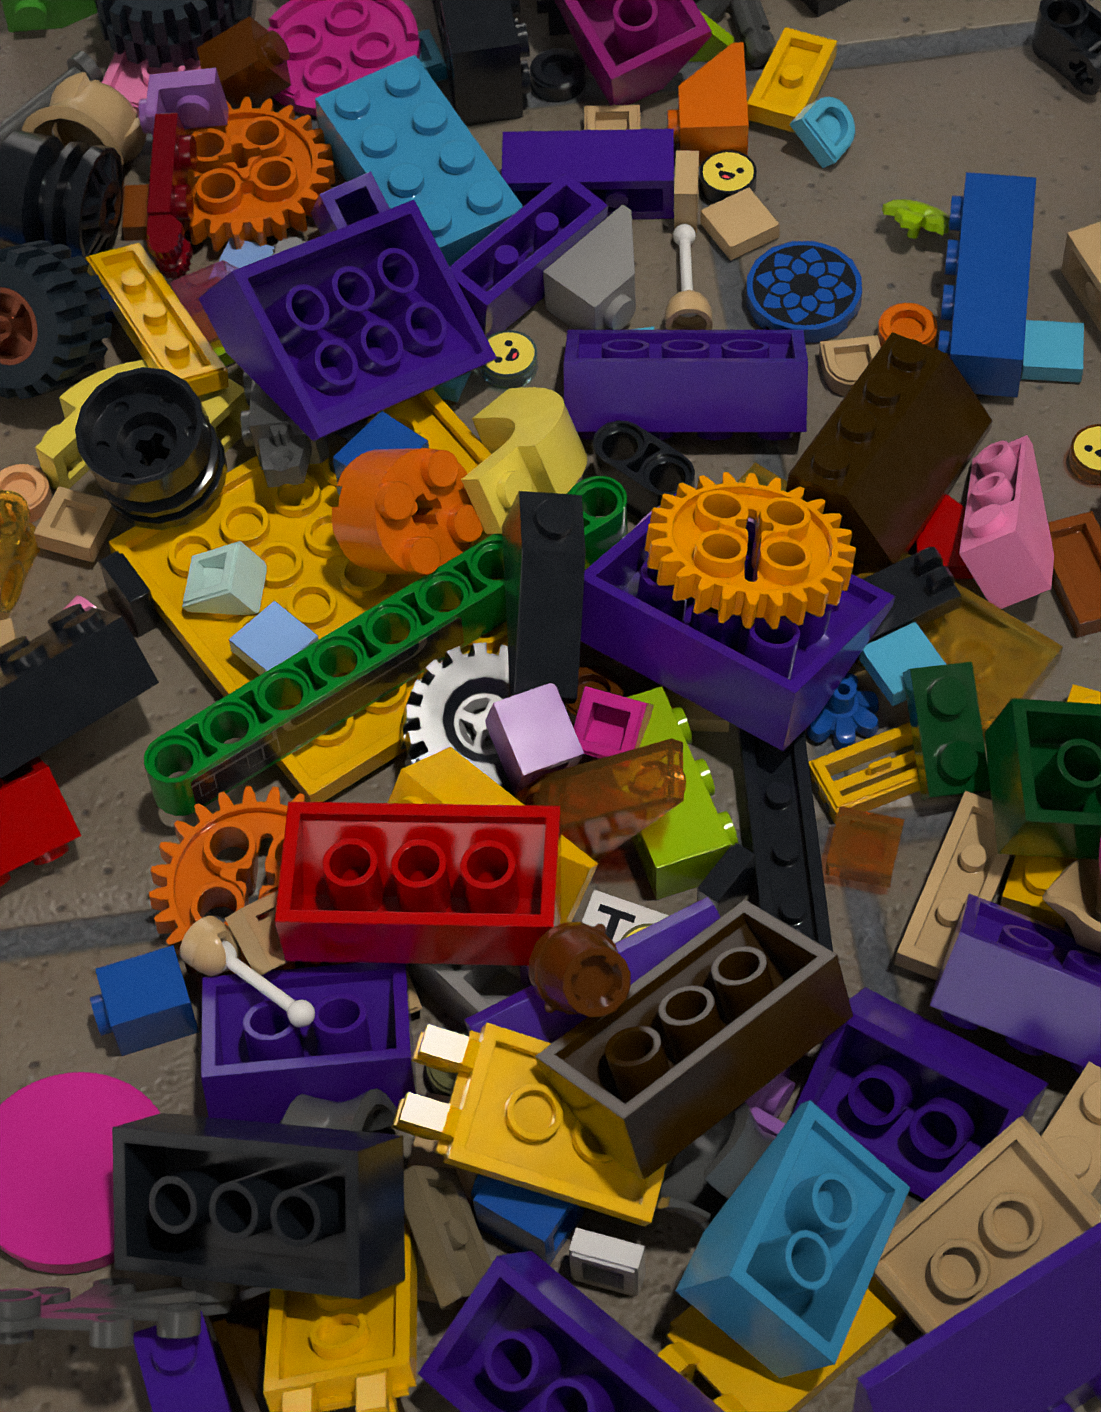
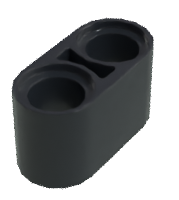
M617 420L606 423L595 433L593 438L594 476H606L622 484L627 496V511L638 519L642 520L652 511L653 507L657 508L660 506L664 493L674 495L677 492L679 483L682 482L695 488V470L692 462L686 456L640 426L629 421Z

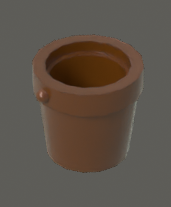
M563 922L548 929L535 943L529 958V979L535 993L545 1002L544 1009L547 1013H553L555 1010H558L568 1015L581 1014L588 1017H600L616 1011L625 1001L631 987V973L625 959L618 953L615 943L605 934L606 927L603 924H597L593 927L583 922Z

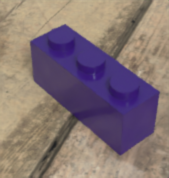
M673 129L502 132L501 176L522 206L526 205L566 172L608 205L607 217L621 205H624L631 210L632 220L674 219Z
M566 172L450 266L487 340L497 334H501L545 297L543 271L607 218L608 205Z

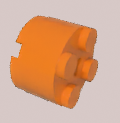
M431 448L375 449L359 455L341 473L337 486H342L338 507H332V526L340 548L351 562L361 568H368L377 573L421 576L433 573L441 565L468 550L471 542L476 541L482 534L483 527L461 481L467 475V472L457 461L454 454L448 450Z

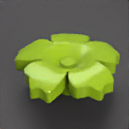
M908 199L892 200L883 205V215L895 216L894 220L900 223L901 228H908L907 236L909 238L917 239L921 226L925 230L936 232L941 236L949 232L950 217L934 206Z

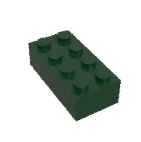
M1011 698L984 733L997 853L1099 860L1101 838V704Z

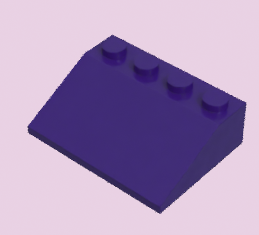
M415 200L233 270L198 298L227 354L313 442L497 359Z
M649 515L585 570L581 642L784 751L820 714L893 607L895 596L851 574L848 590L842 591L839 604L837 606L826 604L824 616L817 617L806 611L803 625L798 626L786 616H781L778 629H772L764 618H755L753 626L749 629L743 625L741 616L734 614L722 624L718 622V610L710 607L706 611L696 614L693 612L694 598L690 597L675 601L672 599L674 585L661 586L656 583L658 570L647 567L649 552L644 551L648 524H650L651 515ZM747 520L748 550L745 560V579L752 582L754 573L752 567V548L755 538V524Z
M1101 1222L858 1377L853 1412H1075L1076 1408L1095 1396L1101 1402Z

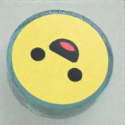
M504 330L487 337L497 359L480 367L481 375L486 382L500 389L519 388L528 384L535 377L538 370V353L535 342L528 335L519 331Z

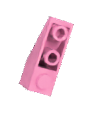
M1028 435L1009 443L1007 441H998L990 444L972 460L959 554L994 612L1048 591L1052 586L1054 551L1034 448Z

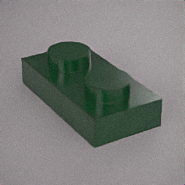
M972 662L912 668L903 672L921 799L928 800L964 795L965 791L973 794L990 791L989 771Z

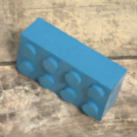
M416 55L315 98L318 128H321L323 131L325 144H331L334 164L345 180L348 182L371 171L390 209L415 200L449 267L523 207Z

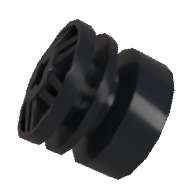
M13 131L4 140L0 148V249L28 242L50 241L51 246L63 244L71 248V258L82 256L84 259L90 255L111 249L118 231L124 200V170L121 156L115 148L103 145L90 147L87 142L81 141L70 142L64 147L58 137L27 131Z
M146 367L117 373L98 385L81 406L75 427L78 452L95 477L105 497L121 518L137 527L166 530L183 526L208 511L222 492L227 473L224 447L211 425L200 399L187 381L168 370Z

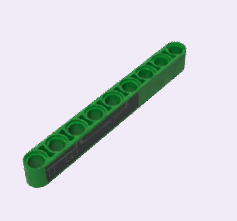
M592 476L575 484L567 493L582 495L586 550L585 570L628 534L626 491L622 484L606 476ZM502 534L489 536L441 565L433 573L423 576L157 737L149 744L144 754V766L157 806L165 813L174 816H187L195 813L194 806L199 803L204 807L218 799L220 792L224 791L227 794L420 675L434 659L438 663L441 662L447 651L458 646L462 649L506 622L504 579L492 580L494 578H504ZM444 609H453L449 612H439ZM391 641H402L397 644H386ZM339 673H349L343 677H332ZM295 705L294 708L289 710H278L284 706ZM232 738H242L238 742L224 744L225 741ZM187 771L185 775L169 778L173 773Z

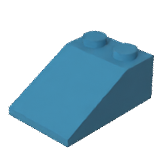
M809 1100L801 1103L703 1232L676 1292L778 1378L834 1365L910 1187L812 1101Z

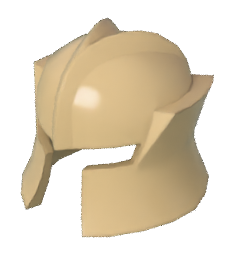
M86 72L75 74L62 81L54 90L49 107L39 109L28 116L21 130L53 136V129L55 136L63 143L64 147L73 141L87 142L90 147L95 145L114 147L121 156L122 165L136 158L141 152L147 137V133H144L141 128L137 110L132 107L129 100L119 91L107 84L101 83L99 80L90 81Z

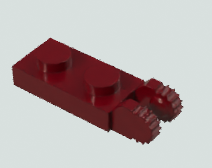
M178 113L155 114L147 207V247L153 258L157 257L155 259L156 267L167 280L169 278L173 280L175 278L181 279V276H186V272L190 271L189 266L192 265L190 260L193 253L191 244L184 238L185 220L193 218L194 200L191 186L188 184V171L196 170L197 146L194 136L186 135Z

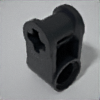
M1041 0L1032 41L1033 52L1040 60L1048 63L1068 79L1081 93L1086 95L1097 93L1101 90V13L1086 0Z

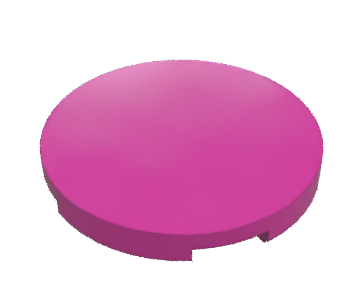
M290 0L268 19L270 26L267 30H274L283 38L290 54L287 65L291 86L272 97L285 107L290 104L293 106L294 111L306 115L317 116L315 98L413 55H416L418 59L420 58L421 42L417 23L413 13L402 0Z
M88 1072L64 1073L40 1079L16 1091L0 1104V1249L11 1257L23 1262L25 1267L47 1273H82L114 1263L112 1127L160 1114L152 1101L141 1091L120 1079Z

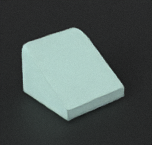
M241 541L193 555L182 608L187 612L257 614L260 611L267 573L266 563Z

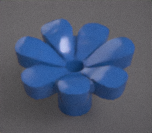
M847 673L820 714L809 725L806 732L807 736L814 742L820 743L832 734L834 735V745L837 750L855 744L856 731L865 737L874 736L879 729L878 718L874 715L879 710L876 694L872 691H858L857 676Z

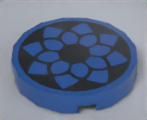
M791 241L772 247L755 260L747 275V308L755 323L764 330L767 327L771 330H803L805 343H817L839 335L848 327V321L854 317L855 313L857 316L861 308L862 276L853 260L836 247L816 241Z

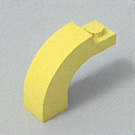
M144 360L127 362L99 371L81 380L59 397L65 420L51 427L41 442L35 447L41 469L52 488L57 490L59 486L70 489L89 471L78 452L75 434L81 406L98 385L115 374L141 367L149 368ZM229 378L228 388L198 396L211 425L224 447L225 453L242 437L241 411L250 410L246 401L244 387Z
M509 388L472 418V421L483 445L491 455L463 477L461 481L486 534H502V525L519 491L567 494L582 476L587 464V454L562 397L557 392L546 388Z

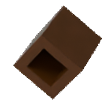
M250 16L197 47L201 69H217L225 99L232 109H240L244 97L250 98L252 108L291 86L287 65L290 54L285 41L276 31H268Z

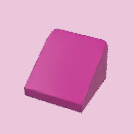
M585 686L574 724V730L584 754L631 767L650 721L654 705Z

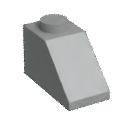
M621 205L543 271L545 309L574 330H620L629 323L636 311L631 210L624 205Z

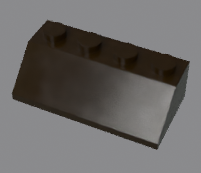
M892 332L789 472L786 492L801 486L805 488L804 501L824 499L826 503L823 514L840 513L842 516L840 528L852 531L850 546L856 547L854 558L879 569H884L903 560L990 431L993 420L947 353Z
M743 900L632 983L625 1001L616 1011L605 1016L587 1017L537 1054L535 1058L540 1070L596 1145L635 1175L645 1180L854 1016L838 955L747 900Z

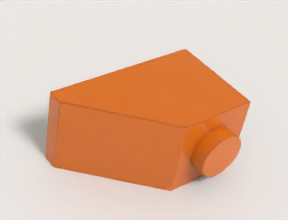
M732 43L678 86V109L668 110V129H673L674 144H679V151H699V166L708 156L719 151L733 150L748 156V107L744 43Z

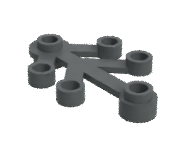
M182 1277V1286L136 1292V1280L105 1278L94 1281L92 1288L72 1300L71 1289L66 1287L49 1286L34 1289H1L0 1344L26 1343L34 1339V1330L51 1329L89 1331L90 1346L95 1348H121L134 1343V1320L156 1321V1334L160 1337L188 1338L201 1334V1311L203 1315H219L231 1312L232 1299L239 1297V1284Z

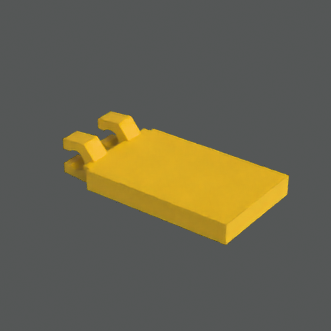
M486 1023L481 1028L480 1033L470 1030L468 1036L432 1025H427L424 1032L421 1031L411 1061L442 1072L457 1073L449 1104L408 1092L405 1098L399 1101L392 1124L393 1129L423 1139L438 1140L435 1153L445 1156L443 1163L644 1227L652 1222L667 1163L648 1178L642 1180L596 1145L538 1067L535 1056L552 1043L490 1023Z
M404 1223V1281L362 1299L270 1289L263 1388L270 1412H326L356 1406V1412H398L396 1398L408 1396L409 1388L417 1386V1243L413 1232L407 1227L406 1223Z
M873 1275L834 1365L778 1378L692 1305L670 1323V1332L667 1334V1338L671 1344H668L657 1355L690 1383L701 1374L721 1395L713 1402L725 1412H798L908 1315Z

